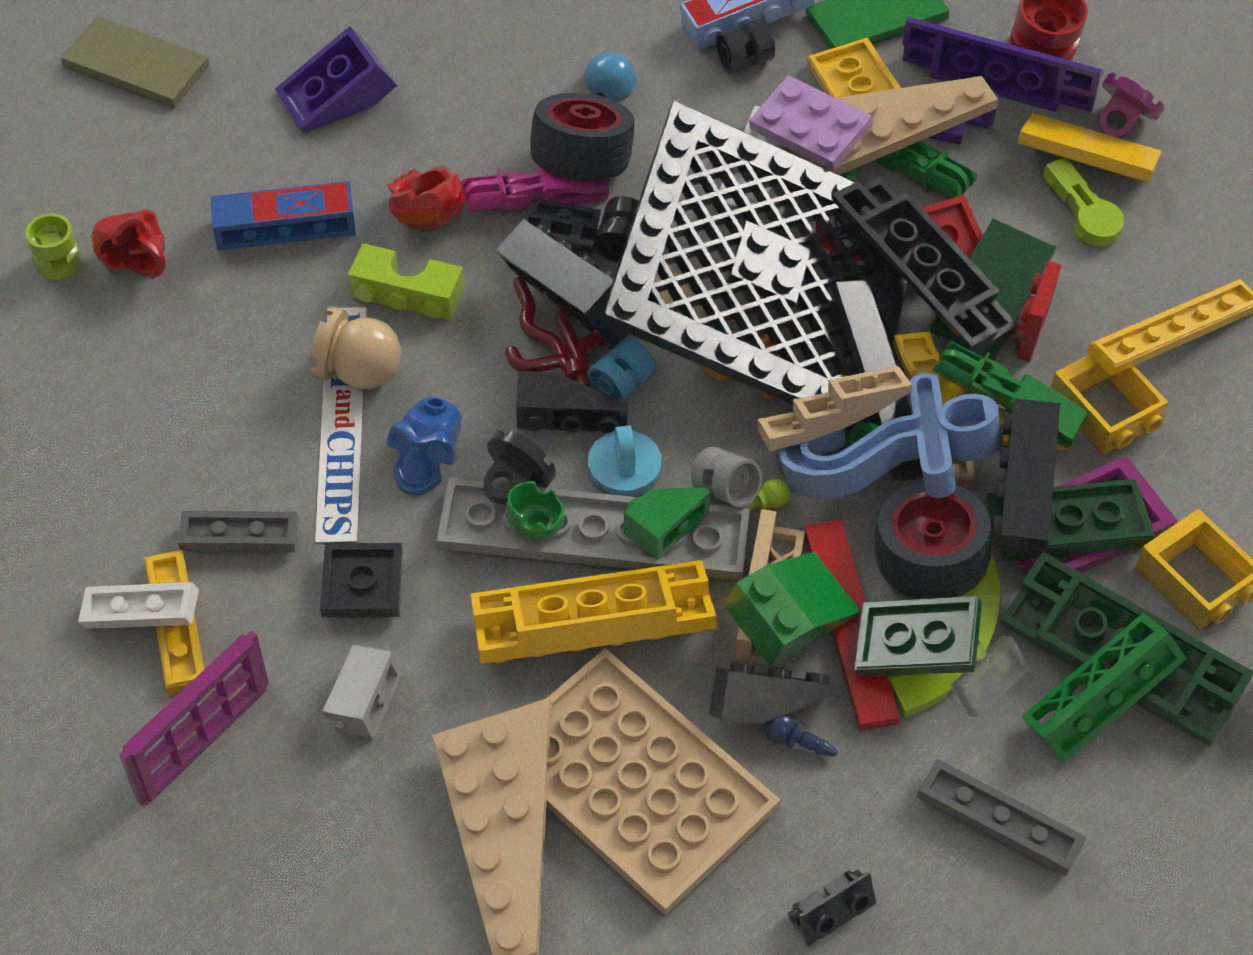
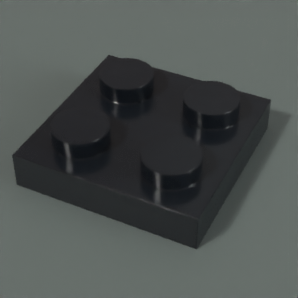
M325 543L320 601L321 617H400L403 565L402 543Z

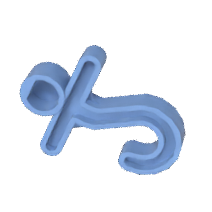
M922 373L910 380L912 384V392H910L913 409L912 415L902 416L885 422L842 452L832 456L822 455L844 447L847 441L844 428L805 443L778 449L782 473L787 485L800 495L816 499L839 498L862 490L902 462L920 459L926 493L931 497L943 498L952 494L956 489L952 458L961 461H977L994 454L1002 445L1003 435L998 406L993 399L979 394L961 395L943 404L937 376L930 373Z

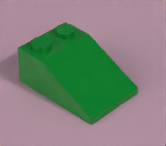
M815 552L766 565L735 583L723 604L770 667L859 616L861 610Z

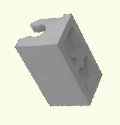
M352 645L322 711L326 718L337 721L336 730L363 736L368 740H374L403 674L393 653Z

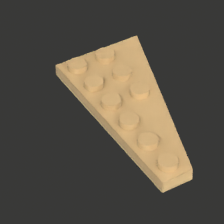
M982 76L837 97V99L873 117V125L833 171L793 150L791 151L793 155L840 175L998 108V98Z
M550 698L432 735L492 955H539L541 879H543L542 857L543 841H545L548 786L547 761L550 746L549 722L552 708Z

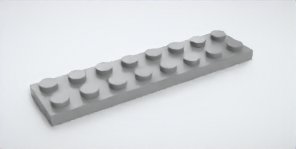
M448 479L436 540L437 549L633 570L702 560L706 575L709 578L738 581L743 578L750 509L709 505V514L657 560L624 534L623 512L627 504L636 497L538 487L542 492L555 491L556 497L565 506L564 524L555 535L547 539L534 540L520 536L511 529L506 517L507 504H496L490 501L483 490L484 481ZM492 482L493 487L502 492L513 488V484Z

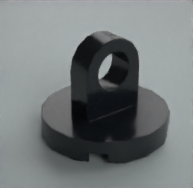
M497 430L487 443L488 452L494 463L484 477L483 490L486 497L496 504L506 505L509 492H502L493 487L492 482L496 478L505 477L509 479L513 487L520 483L534 481L537 487L547 488L556 477L555 466L552 462L548 466L543 460L546 454L541 447L518 432L508 431L504 434L503 430Z

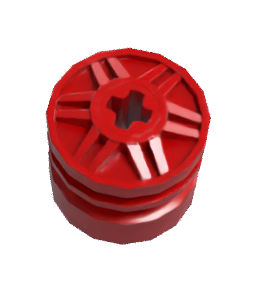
M1020 0L1009 44L1073 61L1088 16L1086 2L1084 0Z

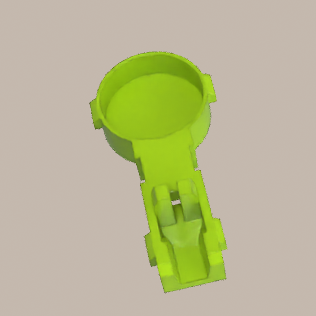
M1063 157L1047 164L1043 172L1045 181L1054 189L1061 200L1072 209L1071 212L1076 217L1074 234L1077 238L1095 247H1106L1115 243L1124 226L1122 211L1115 204L1099 199L1095 193L1093 194L1087 187V182L1067 158Z

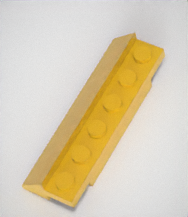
M702 560L471 593L481 664L491 662L503 663L511 659L531 656L543 657L547 654L565 651H583L587 648L606 645L618 646L626 642L646 639L659 640L667 636L687 633L699 634L703 631L717 629L716 614L710 598L709 582Z

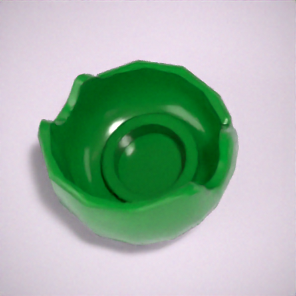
M527 481L515 485L508 492L506 517L511 529L518 535L534 540L547 539L555 535L564 524L565 506L556 497L554 490L542 492L538 489L536 482Z

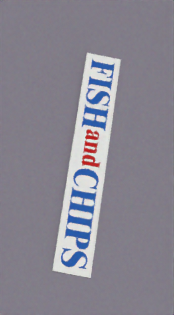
M367 307L340 308L347 311L349 322L360 317H366ZM334 372L330 379L324 380L315 543L357 542L363 389H355L343 383L336 372Z

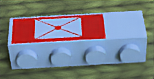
M687 0L680 3L682 27L696 49L700 51L716 45V35L718 32L734 27L741 30L742 25L761 19L767 24L813 6L814 0Z

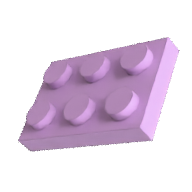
M789 75L749 119L751 130L833 171L873 125L872 115Z

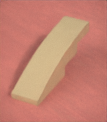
M899 366L828 380V393L793 399V412L758 419V432L770 451L805 443L846 428L879 412L912 392V384Z

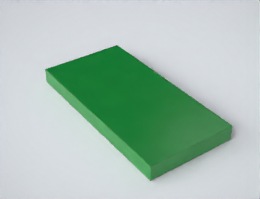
M825 0L806 8L805 15L829 49L864 38H868L871 44L902 35L904 34L907 17L935 24L947 20L950 10L942 0Z

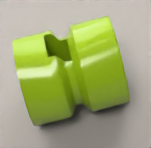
M54 213L42 214L34 218L27 225L25 230L26 240L32 253L35 268L40 276L50 280H61L73 275L79 269L81 264L80 253L75 242L71 223L66 217Z

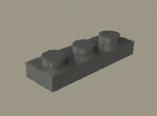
M182 511L178 546L183 551L295 552L298 515L297 512Z

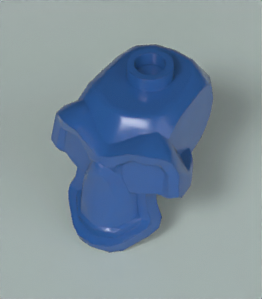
M438 397L422 399L405 414L402 421L395 423L391 427L386 444L400 453L399 459L394 466V476L397 486L401 491L416 496L424 495L440 484L442 478L440 463L453 465L457 460V452L454 445L459 436L462 415L452 403Z

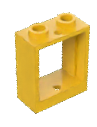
M1090 355L1056 371L1051 385L1053 390L1088 411V417L1080 430L1103 455L1116 448L1118 450L1123 449L1134 438L1144 433L1151 434L1159 429L1164 422L1163 417L1169 403L1135 366L1110 376ZM1107 378L1139 411V413L1112 427L1080 393Z
M1199 508L1142 548L1136 568L1200 631L1212 622L1216 625L1222 623L1239 603L1246 605L1253 600V559ZM1192 545H1196L1236 584L1211 603H1208L1168 564L1169 561Z

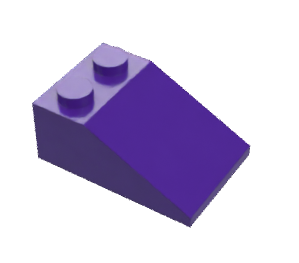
M349 26L278 85L275 91L303 132H307L373 107L398 85L372 48Z

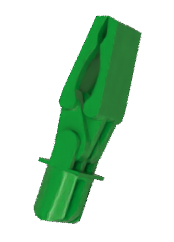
M921 141L873 160L893 173L898 171L925 186L926 193L933 188L950 198L963 195L978 178L976 172L948 157L949 149L946 148L943 152H940Z
M953 341L947 344L946 350L941 354L939 361L932 369L935 374L965 389L964 395L979 394L993 399L996 404L1005 408L1002 414L1003 417L1005 412L1012 413L1014 398L1061 403L1057 444L1065 448L1073 444L1075 436L1088 417V411L1030 375H1024L1021 381L1013 378L1006 367L988 358L989 352L983 358Z

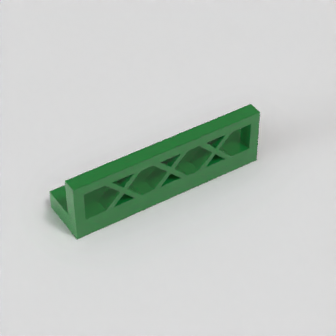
M1143 612L1021 717L1064 764L1187 658L1169 632ZM1146 629L1152 632L1142 642L1133 644L1134 639ZM1119 658L1113 667L1102 670L1108 661ZM1088 684L1087 689L1080 695L1072 696L1073 691L1080 685ZM1057 710L1056 715L1043 726L1038 722L1048 712Z

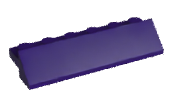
M907 17L905 21L902 60L931 68L930 78L945 82L982 76L993 93L1002 98L1057 112L1059 104L1089 112L1093 110L1104 73L1102 69Z

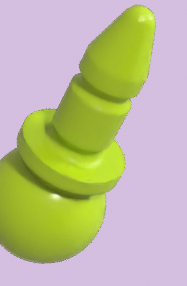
M780 479L768 480L761 487L755 500L742 508L750 509V512L756 510L757 507L760 511L761 509L767 510L768 507L772 509L782 508L790 499V489Z

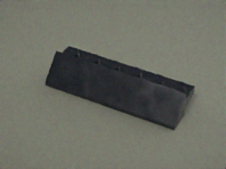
M880 176L865 185L857 181L832 194V201L970 351L984 356L988 348L1014 334L1018 324L995 300L999 290L908 192L898 196Z

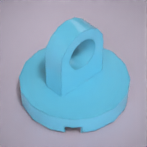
M631 425L615 427L614 432L607 433L594 442L588 453V473L592 483L597 488L600 486L606 490L607 494L635 497L645 494L651 489V485L656 480L658 481L661 476L662 455L655 442L644 434L632 431Z

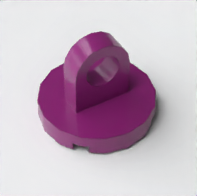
M1112 72L1102 82V87L1112 97L1100 115L1099 126L1104 134L1122 138L1132 130L1141 115L1157 120L1165 108L1161 101H1158L1156 105L1152 102L1154 96L1151 95L1152 93L1125 76H1119L1116 80V74ZM1113 113L1122 114L1126 119L1125 126L1119 130L1111 129L1106 122L1108 116Z

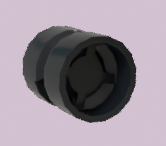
M762 19L742 25L741 30L734 27L718 32L716 35L717 53L723 68L728 73L746 69L750 63L759 65L772 61L775 57V43L767 23Z
M617 196L607 202L602 216V223L595 237V248L604 258L613 262H619L637 209L638 200L627 196Z

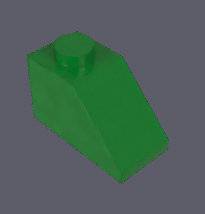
M705 487L649 489L640 498L632 499L625 507L623 512L624 534L658 560L709 514L710 491Z

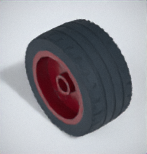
M560 93L545 99L543 98L537 104L532 119L530 137L531 158L539 167L547 172L573 180L599 181L619 176V174H622L627 169L632 154L635 132L633 114L620 103L594 94Z
M917 482L898 489L897 492L892 493L885 500L878 513L875 526V554L878 568L883 578L894 589H897V591L902 592L906 596L917 599L952 598L968 593L985 576L991 558L992 524L986 506L973 492L956 485L955 491L949 496L935 498L926 493L924 482Z

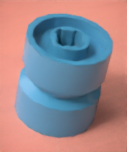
M624 338L609 351L608 356H603L587 371V378L594 390L624 402L633 394L636 387H640L656 372V364L649 351L641 343L632 338Z

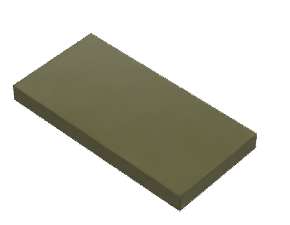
M98 16L61 57L64 67L172 107L177 106L210 65L208 56Z

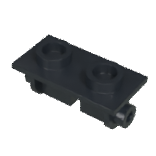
M847 870L843 875L823 887L824 893L828 895L825 899L816 891L792 905L793 910L788 912V917L795 927L802 926L805 942L808 946L820 938L829 935L839 926L876 904L871 874L869 872L862 874L859 870L854 872Z

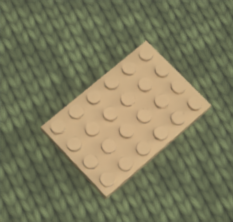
M606 648L547 697L551 700L552 708L549 722L550 746L547 761L548 786L546 807L664 916L780 807L781 799Z

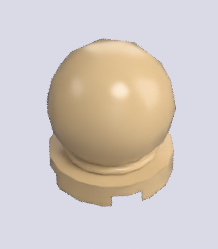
M333 306L329 307L326 312L327 315L331 316L327 323L320 321L313 340L310 357L317 359L316 368L312 367L310 369L312 377L328 380L336 372L343 383L355 389L371 390L383 386L395 375L401 361V346L395 332L388 324L376 318L360 317L349 322L346 310Z

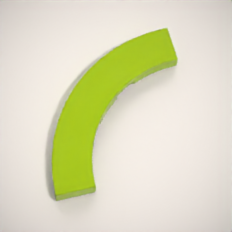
M992 551L983 579L974 589L960 596H979L982 603L976 668L981 663L990 646L1000 610L1001 591L999 574ZM973 672L897 675L891 677L889 683L894 699L903 718L922 712L945 699L948 693L957 688L963 681L965 682Z

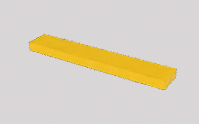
M1241 279L1096 340L1090 343L1087 353L1112 376L1253 314V291Z

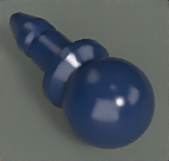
M789 714L764 723V733L774 743L782 744L787 742L788 747L793 749L795 743H799V746L810 751L814 750L816 754L835 757L838 754L837 749L827 740L819 739L808 731H802L804 723L801 721L795 723Z

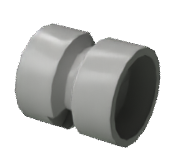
M709 447L699 453L693 462L691 482L694 488L705 487L708 489L710 497L719 499L734 507L742 508L755 500L760 492L762 471L760 466L753 460L740 455H734L732 452L719 447Z

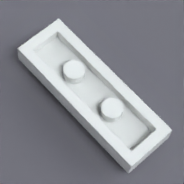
M193 582L86 587L78 623L85 629L192 625L199 589Z

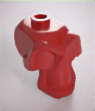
M146 209L137 213L109 216L95 224L91 235L92 248L96 257L105 266L117 270L130 269L146 276L149 275L151 280L163 273L166 268V260L163 255L165 251V237L161 232L154 212Z

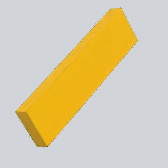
M183 550L144 557L148 584L189 582ZM195 612L192 625L156 626L168 695L180 693L205 669Z

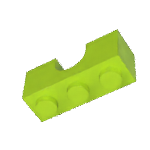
M362 243L348 273L350 294L353 298L363 302H374L390 306L396 310H407L426 315L430 318H440L448 321L452 320L465 290L464 273L461 266L429 259L425 269L418 275L402 276L398 273L396 251Z

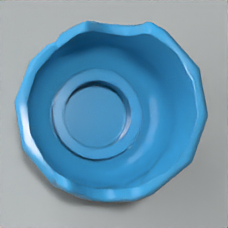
M602 52L588 62L584 72V79L590 91L594 95L597 92H601L613 101L627 97L635 90L637 84L634 67L629 59L620 53Z

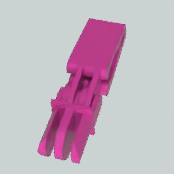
M539 165L536 167L537 172L501 173L499 167L497 168V175L465 178L461 181L466 196L467 212L501 209L502 216H505V210L527 207L529 204H532L533 198L579 205L607 200L610 192L606 179L599 181L573 180L549 173L539 167Z

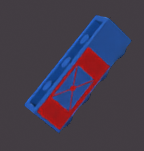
M350 181L210 196L212 228L217 251L356 235Z

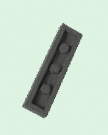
M939 759L935 761L918 790V799L1064 876H1067L1086 840V836Z

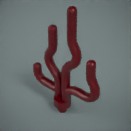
M516 277L513 280V287L522 306L519 315L521 329L526 336L534 341L550 347L554 354L527 360L522 358L516 346L510 345L505 350L508 363L518 372H544L560 368L563 376L591 388L587 378V371L591 366L586 358V354L594 347L606 345L598 332H594L582 337L578 341L570 323L572 314L569 311L565 313L560 308L556 316V324L561 338L551 331L538 327L533 321L536 305L527 282L521 277Z

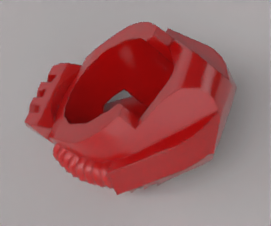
M445 165L429 169L424 173L412 169L408 172V175L402 174L400 179H394V184L390 183L387 185L392 192L388 202L392 215L399 220V223H406L411 229L426 232L439 229L458 217L466 199L458 173H451Z

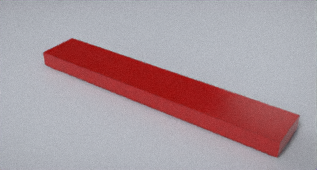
M842 520L804 525V536L809 553L815 552L861 610L859 616L831 631L858 729L861 731L897 725L900 717L888 676L858 677L854 670L863 602L866 601Z

